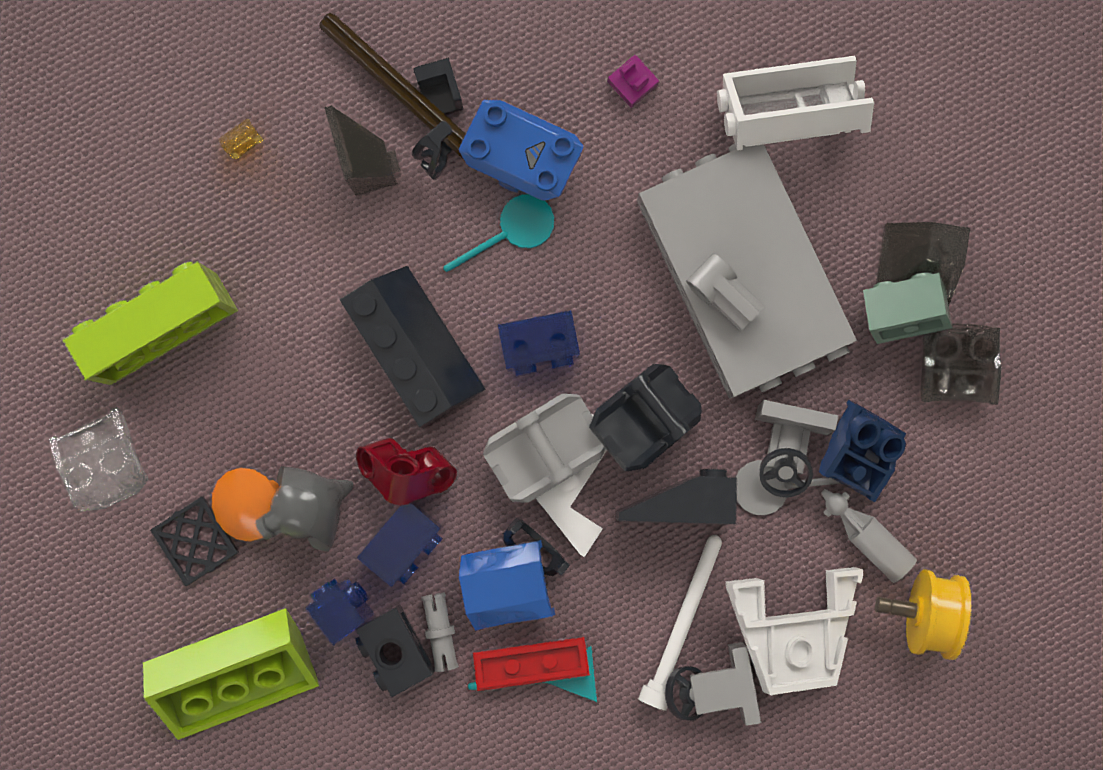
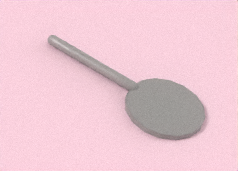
M762 460L747 463L736 475L737 502L745 511L754 515L774 513L783 506L786 500L785 497H778L769 493L761 484L759 468ZM765 467L763 474L773 468ZM777 478L766 480L770 486L778 490L786 491L791 488H798L792 481L784 483L777 480ZM832 478L812 479L809 487L841 483Z

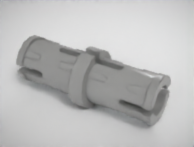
M445 592L434 595L437 610L434 608L432 594L421 597L428 626L425 636L431 642L435 672H443L445 669L443 655L446 657L448 670L459 667L452 639L455 629L454 625L449 623Z

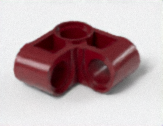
M386 438L361 446L356 451V461L361 474L376 487L386 501L394 505H407L426 496L442 493L452 486L457 477L456 468L435 447H426L408 452L394 439Z

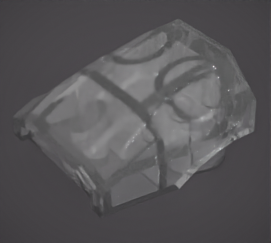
M118 407L111 409L110 414L59 438L54 436L49 439L57 470L67 488L73 507L80 512L108 508L139 493L149 480L135 452L125 417Z

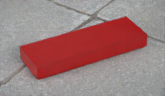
M585 637L473 653L478 692L590 676Z

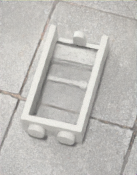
M855 56L723 74V89L717 90L719 112L726 113L724 114L726 135L733 136L737 151L743 150V145L748 147L840 134V132L844 131L849 133L851 130L860 129L861 133L870 132L874 101L873 98L864 99L865 84L863 80L854 82L857 61Z

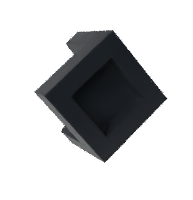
M449 57L413 68L421 93L440 111L447 115L464 109Z

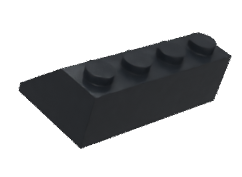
M408 265L371 279L339 299L420 428L425 429L486 390Z

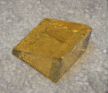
M245 119L219 138L222 148L233 160L238 159L263 140L249 119Z

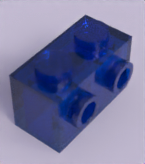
M571 310L498 325L507 372L515 371L516 377L537 373L536 366L550 363L552 369L573 366V359L580 358Z
M334 578L330 582H326L310 595L314 602L305 608L333 646L375 614L366 603L370 598L364 588L357 581L352 584L349 579L338 583Z

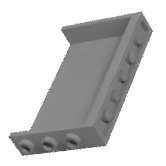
M735 144L728 148L730 152L717 158L715 154H710L701 158L695 163L696 168L685 173H683L682 169H677L662 177L663 183L639 193L637 203L729 399L759 386L761 392L771 389L782 383L779 376L793 371L795 377L816 368L814 360L826 355L828 361H832L849 353L847 345L857 341L764 144L748 147L743 145V150L738 151ZM712 254L722 258L735 271L737 280L765 306L742 331L734 326L713 304L709 305L701 300L686 283L691 275Z

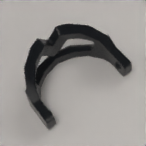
M442 121L420 139L412 150L414 159H423L420 166L433 180H436L442 174L447 165V157L453 151L443 141L452 134V128L446 121ZM427 157L432 158L430 164L424 159Z
M515 518L503 532V542L506 546L516 544L512 536L520 529H523L534 540L542 541V546L553 556L549 566H543L544 575L552 577L556 574L562 575L570 566L560 552L523 520Z

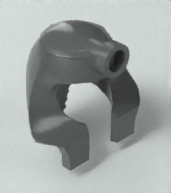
M281 466L277 477V483L280 487L272 498L270 511L256 520V527L259 533L267 540L280 533L296 539L307 538L313 548L329 551L335 540L342 500L350 493L354 483L350 480L329 479L311 471L295 467Z

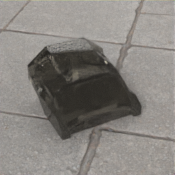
M952 323V328L923 334L921 401H962L998 405L1002 370L1000 328L986 325Z

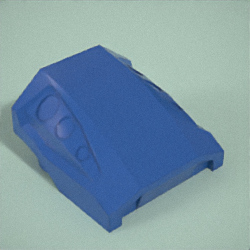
M541 540L461 555L459 570L460 586L466 615L475 630L542 619L555 615L554 607L551 608L543 571L540 548L543 547Z

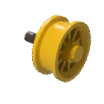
M923 569L914 581L909 602L877 597L875 611L907 617L906 636L911 653L921 655L926 650L940 652L944 659L955 660L964 647L971 617L970 586L964 576L954 575L951 579L935 577L933 571Z

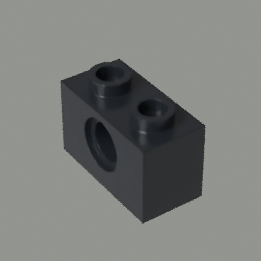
M400 604L356 629L359 636L355 638V642L364 658L370 656L377 669L373 671L375 681L381 691L388 690L391 698L427 679L435 672L432 662ZM389 642L398 644L402 650L401 660H388L383 653L384 645Z

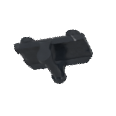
M652 364L599 406L594 413L589 428L625 472L645 469L701 421V403L693 393L690 394L679 381V376L668 365Z

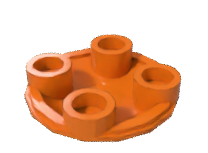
M236 468L226 472L217 481L212 492V510L217 523L224 532L237 540L254 541L264 538L256 527V520L270 511L272 498L280 486L274 480H269L254 469Z

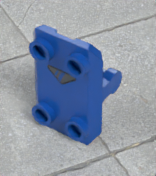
M483 100L459 147V152L469 167L499 180V185L515 193H518L520 190L545 201L562 195L584 146L575 134L501 100Z

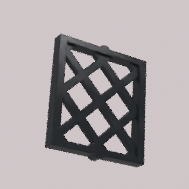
M201 496L180 511H175L171 517L150 530L185 586H189L207 573L215 571L219 565L239 553L229 535L217 523L213 510L204 496ZM195 506L200 507L197 520L184 518L187 511ZM204 511L207 512L213 523L202 521ZM173 520L178 521L175 534L162 532L164 526ZM183 522L195 525L193 538L180 536ZM201 526L213 529L211 542L198 539ZM218 532L227 545L216 543ZM163 537L174 539L171 550ZM179 541L191 543L189 556L176 554ZM197 544L209 547L207 560L194 558ZM215 548L227 550L225 557L217 562L212 561ZM176 559L187 561L185 572ZM193 563L205 565L204 571L196 576H190Z

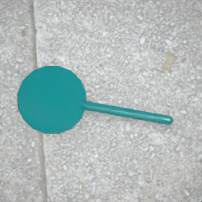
M529 194L512 198L504 206L501 213L500 226L502 232L443 267L444 271L449 272L505 238L511 244L520 248H534L542 245L549 239L554 229V215L551 207L546 201L537 199Z

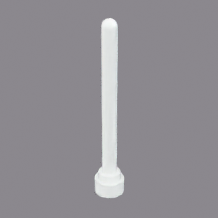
M711 535L707 539L654 680L650 679L648 685H643L638 697L640 701L664 711L668 707L665 700L667 680L675 668L722 545V540L717 535Z

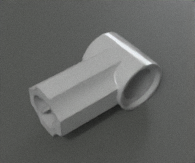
M712 254L686 281L691 290L701 300L709 305L713 304L740 331L765 308L737 280L735 271L716 254Z

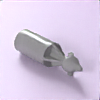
M826 489L822 491L826 501L824 514L827 517L831 515L841 516L849 540L891 582L899 581L913 568L917 559L876 518L848 508L847 499L850 498V495L847 492L840 494L832 493Z

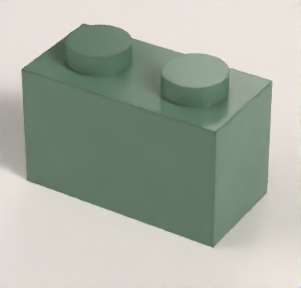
M919 273L912 276L909 280L896 283L884 281L877 283L873 288L863 290L869 331L877 344L952 328L946 290L939 273Z

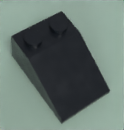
M700 469L699 476H690L615 511V519L618 521L736 525L737 478L727 477L726 469Z

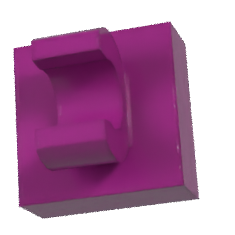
M636 54L607 79L610 86L630 108L634 107L659 84V80Z

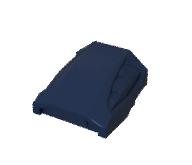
M848 400L846 403L847 408L837 424L826 454L821 460L819 473L827 478L836 480L875 502L895 472L896 460L904 453L906 447L904 437L907 433L857 403Z

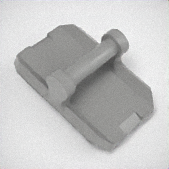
M560 394L488 439L483 455L512 502L529 503L602 458L606 448L589 428L593 416L580 395Z

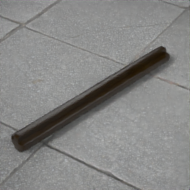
M332 13L326 14L319 23L320 29L430 130H433L442 121H446L452 128V134L443 141L463 159L459 152V147L466 133L342 20Z

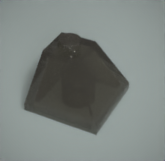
M332 105L324 107L345 181L354 194L359 196L398 184L395 173L400 172L401 168L396 151H388L384 140Z
M937 222L886 223L876 284L884 281L896 283L909 280L912 276L919 273H939L945 286L949 306L965 266L970 228Z

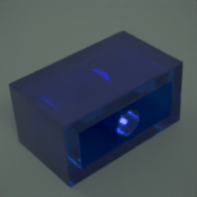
M415 502L401 505L358 555L357 559L390 587L396 585L398 581L405 585L419 568L414 564L423 552L429 556L443 540L438 534L444 527Z

